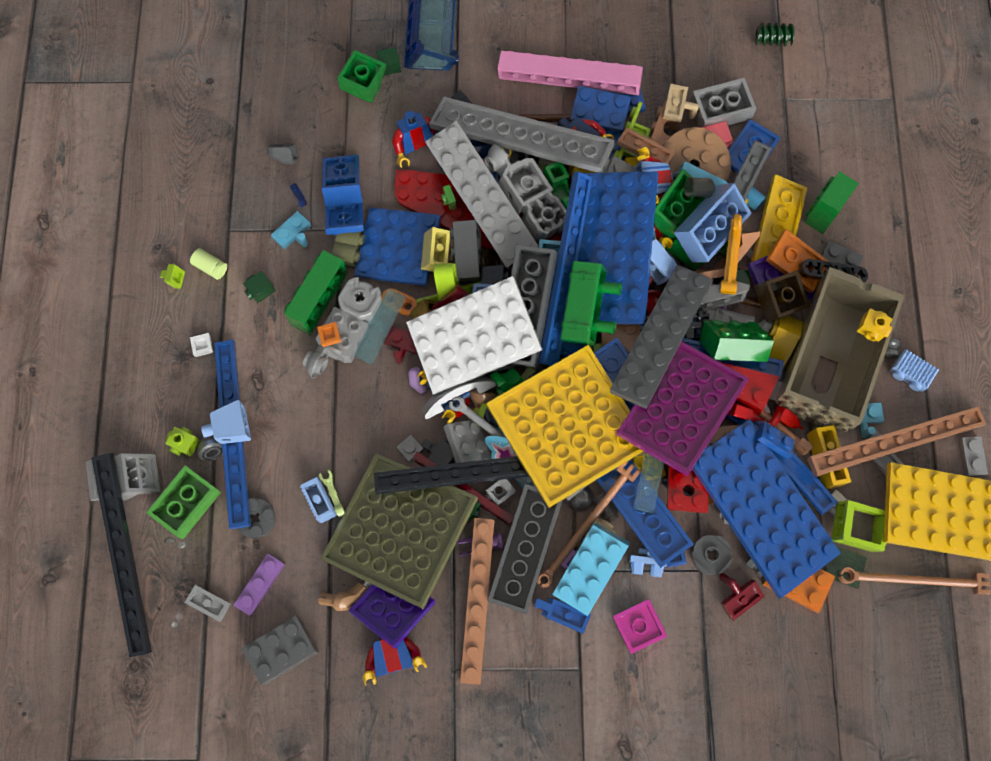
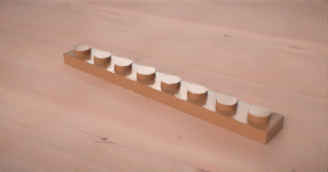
M474 518L460 683L481 685L495 521L493 519Z

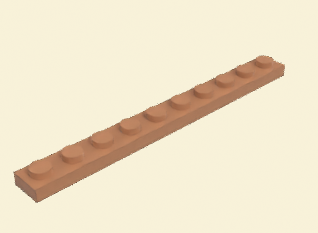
M978 406L808 457L807 460L814 477L982 427L986 425V422Z

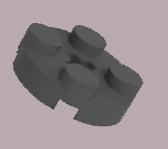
M251 498L249 499L250 521H252V515L260 514L258 517L260 522H254L249 527L237 529L241 534L251 539L265 537L273 530L276 523L274 509L268 502L262 499Z
M706 535L694 544L691 559L700 572L713 576L723 573L730 567L732 563V549L723 537ZM708 550L710 552L716 551V560L708 558Z

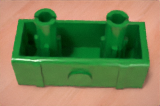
M573 261L560 337L561 340L568 344L595 347L597 332L615 333L616 322L599 320L603 293L621 295L622 283L605 281L607 270L602 264Z

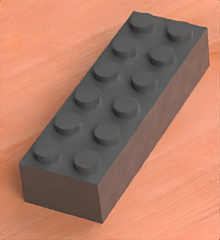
M517 245L511 277L513 276L516 280L542 347L558 253L553 249ZM541 351L510 364L538 369Z
M525 484L488 598L489 602L527 614L562 501L548 508L537 488Z

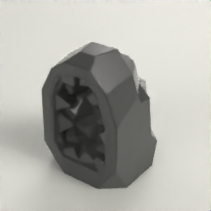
M284 143L267 146V153L272 159L284 164H296L298 162L299 155L296 144Z

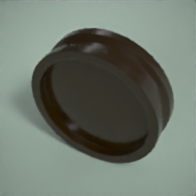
M493 248L485 249L481 252L482 267L500 265L499 257Z

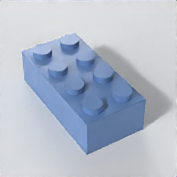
M735 183L717 185L674 232L692 262H708L729 239L733 214L741 215L742 224L752 214Z

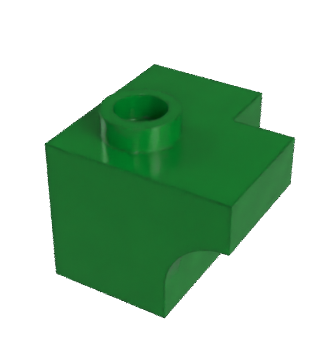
M513 367L505 373H498L496 371L490 375L498 387L496 391L499 395L524 382Z

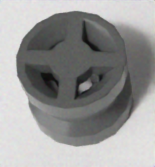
M890 338L884 356L885 359H896L899 357V352L897 351L898 347H900L899 340Z

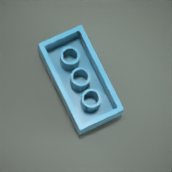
M594 522L552 595L588 616L629 547L630 542Z

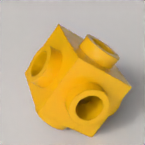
M869 309L863 315L856 332L865 335L868 340L879 342L882 338L889 336L892 330V326H890L892 318L888 317L884 312Z

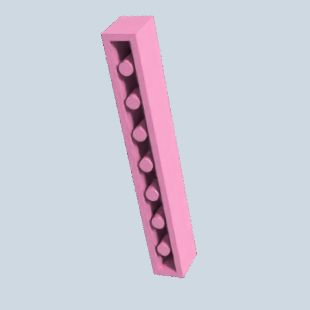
M501 51L497 68L498 77L503 80L571 88L583 86L631 95H639L643 67L637 65L553 57L514 51Z

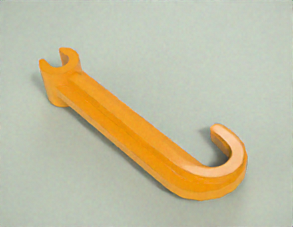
M737 213L733 214L730 225L724 280L721 282V293L736 295L738 281H736L742 230V217Z

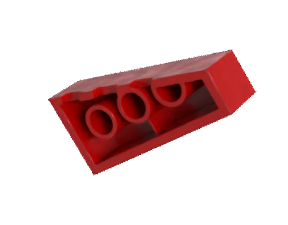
M722 363L749 378L735 404L750 408L760 415L780 376Z

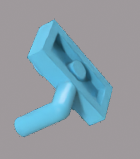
M297 211L274 231L271 237L284 250L295 240L302 247H307L308 241L304 232L311 224Z
M868 403L863 421L859 424L862 437L865 439L876 432V429L868 427V424L884 422L881 403Z

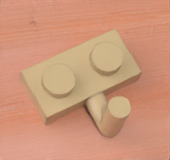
M670 84L663 119L681 123L684 109L690 110L688 115L690 119L696 117L699 105L686 101L688 87Z

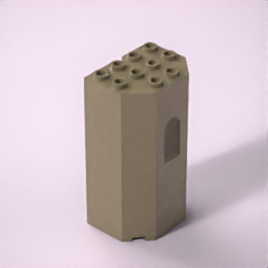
M829 267L818 282L802 327L801 337L793 351L775 403L790 410L798 416L800 421L810 422L816 428L834 425L836 430L847 432L861 424L905 295L874 283H864L858 277ZM869 309L884 312L888 317L892 318L890 324L892 330L889 336L882 338L879 342L868 340L865 335L856 332L863 315ZM820 357L837 363L829 389L823 394L815 392L811 386Z

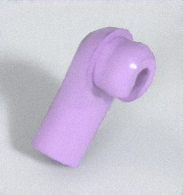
M419 367L411 368L408 373L409 385L419 394L424 395L428 388L425 385H421L419 383L420 376L417 377L421 369Z

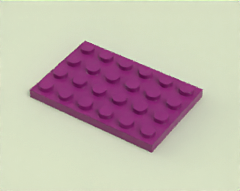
M681 342L647 409L635 404L616 435L688 476L749 378Z

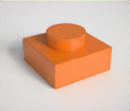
M336 322L317 327L323 347L342 342Z

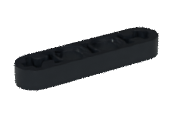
M815 259L804 260L798 265L799 274L805 278L820 280L824 275L821 270L822 266H825L827 269L829 267L837 270L842 269L850 275L857 273L862 282H866L868 279L867 270L860 266ZM807 265L808 268H815V270L809 271L805 266Z

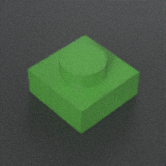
M444 186V194H441L443 204L448 205L449 211L456 209V200L451 186Z

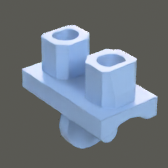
M639 548L638 554H643L645 557L629 556L628 563H631V574L643 575V566L650 565V576L662 577L664 567L667 566L666 564L660 568L655 560L651 558L647 549Z

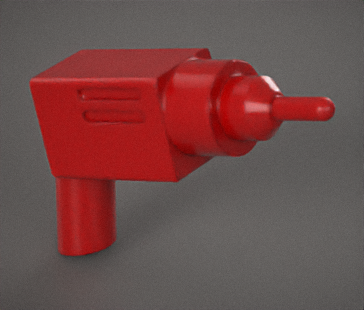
M735 403L728 412V415L742 420L750 419L752 422H757L758 420L765 421V419L759 417L756 411Z
M777 406L772 419L768 422L773 427L780 422L783 426L803 430L798 416L781 406Z

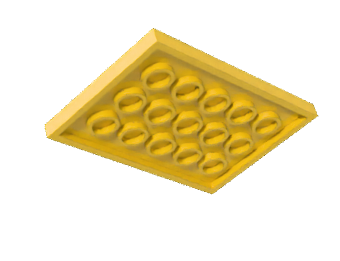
M892 462L888 463L883 542L991 561V481Z

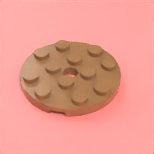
M699 127L686 128L673 134L663 144V147L675 152L674 158L669 164L671 173L678 172L683 162L690 163L691 160H696L699 165L698 168L727 182L731 169L730 154L723 140L712 131Z

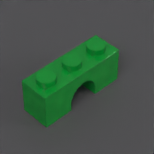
M556 162L546 166L542 173L553 188L551 193L559 198L567 210L570 194L568 186L569 174L562 163Z

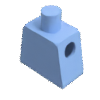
M239 400L211 412V424L201 427L204 437L213 435L214 439L221 444L251 440L245 405Z

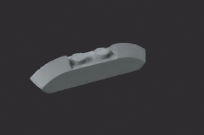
M721 282L718 285L712 284L699 308H702L704 312L742 302L750 285L738 282L737 292L734 295L721 293Z

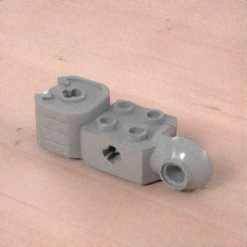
M495 144L491 146L488 156L484 158L485 165L490 172L496 171L500 176L498 185L517 214L523 213L521 220L536 243H539L540 239L545 240L552 237L555 233L560 234L564 227L567 210L559 198L551 193L553 188L534 159L525 158L511 165L505 150Z
M359 277L349 279L338 296L340 308L334 307L324 325L333 322L338 324L342 342L323 347L319 334L317 335L316 342L318 347L316 351L310 350L303 361V366L306 367L307 373L311 378L314 379L318 374L320 375L324 372L329 361L328 357L343 363H352L370 332L369 325L375 323L384 307L379 287L373 288L369 283L360 282Z

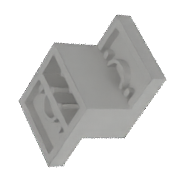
M121 453L114 457L123 500H128L138 494H157L161 492L155 454ZM92 460L86 462L90 501H100Z

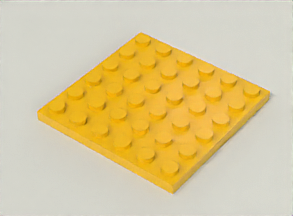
M589 345L486 403V406L548 508L644 452L616 435L630 410L622 398L610 393L613 383Z

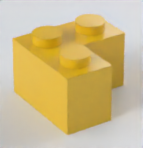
M786 315L775 319L771 326L772 329L769 335L772 336L771 338L774 342L769 358L783 360V368L801 337L802 321Z

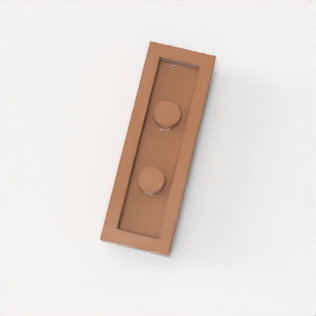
M627 127L617 141L618 146L637 156H640L637 149L647 147L650 155L662 163L670 164L675 155V152Z

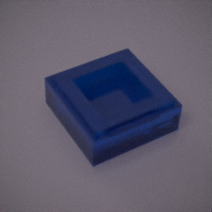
M292 184L290 186L292 194L300 207H305L307 202L297 184Z

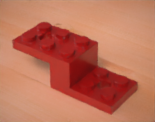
M665 464L666 475L668 474L667 509L708 513L709 494L694 471L691 470L689 475L686 476ZM690 486L693 489V495H684L683 487Z

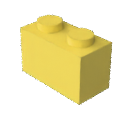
M432 227L424 233L422 270L434 272L435 264L448 263L450 231Z

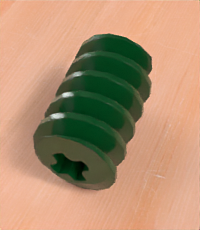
M764 22L760 23L755 33L756 46H758L760 41H762L763 46H765L767 41H769L770 46L773 45L774 41H776L777 46L780 45L781 41H783L784 47L787 46L788 41L792 46L795 35L794 25L792 23L788 24V26L785 23H782L781 26L778 23L774 25L772 23H767V25Z

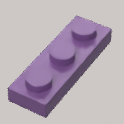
M267 553L234 603V606L252 616L285 564Z

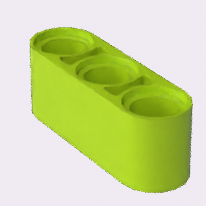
M439 263L434 265V278L438 299L440 300L457 285L459 286L455 263Z

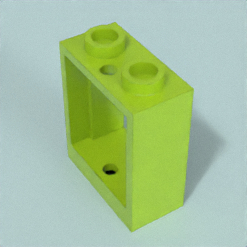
M850 500L838 501L835 510L832 541L870 552L885 551L887 544L883 542L885 511ZM854 510L874 516L871 542L851 537Z

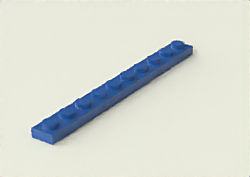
M573 172L542 342L543 350L540 353L539 363L552 366L560 360L563 340L560 339L561 325L564 318L570 282L569 276L573 261L578 260L593 178L581 172Z
M233 339L214 343L219 408L237 400L240 401L236 346ZM244 441L224 443L222 447L229 528L232 530L251 526Z

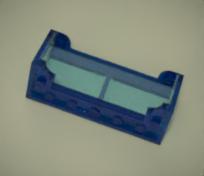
M409 0L404 56L405 68L449 71L457 64L459 55L453 49L456 0Z

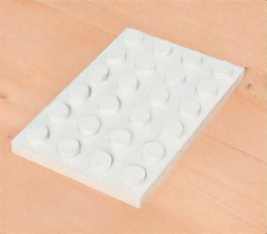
M513 276L406 322L434 395L543 350Z

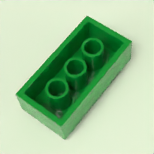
M325 250L316 256L314 266L306 272L302 285L296 288L293 300L285 306L284 315L291 326L311 335L348 274L342 259Z

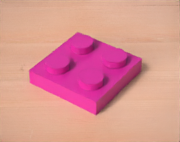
M649 599L612 616L630 654L668 637Z

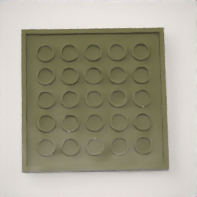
M375 453L321 560L424 609L478 498L454 486L376 495L374 473L411 468Z

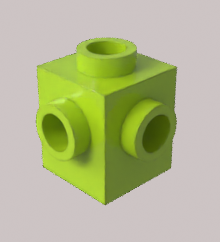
M174 427L167 434L165 444L170 447V452L178 456L182 453L191 458L200 440L192 435L193 431L185 427L181 429Z

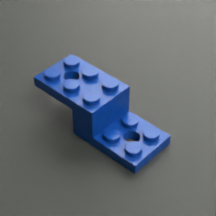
M359 154L322 158V192L325 202L326 235L364 231Z

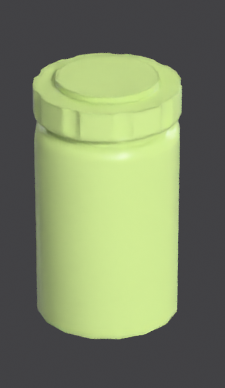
M201 248L196 249L191 256L190 263L217 280L221 279L227 270L226 263Z

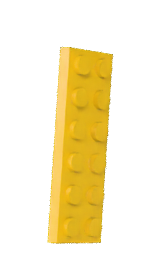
M776 174L772 177L759 227L760 236L756 240L751 263L770 254L783 230L787 229L796 236L807 187Z

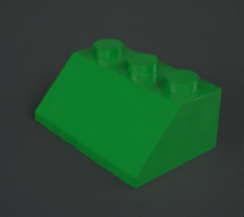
M684 169L679 172L655 208V226L665 237L670 239L676 238L674 232L710 194Z

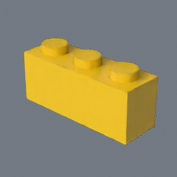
M834 425L819 427L807 434L808 441L812 444V455L841 447ZM847 468L819 476L820 482L827 490L839 488L851 482Z

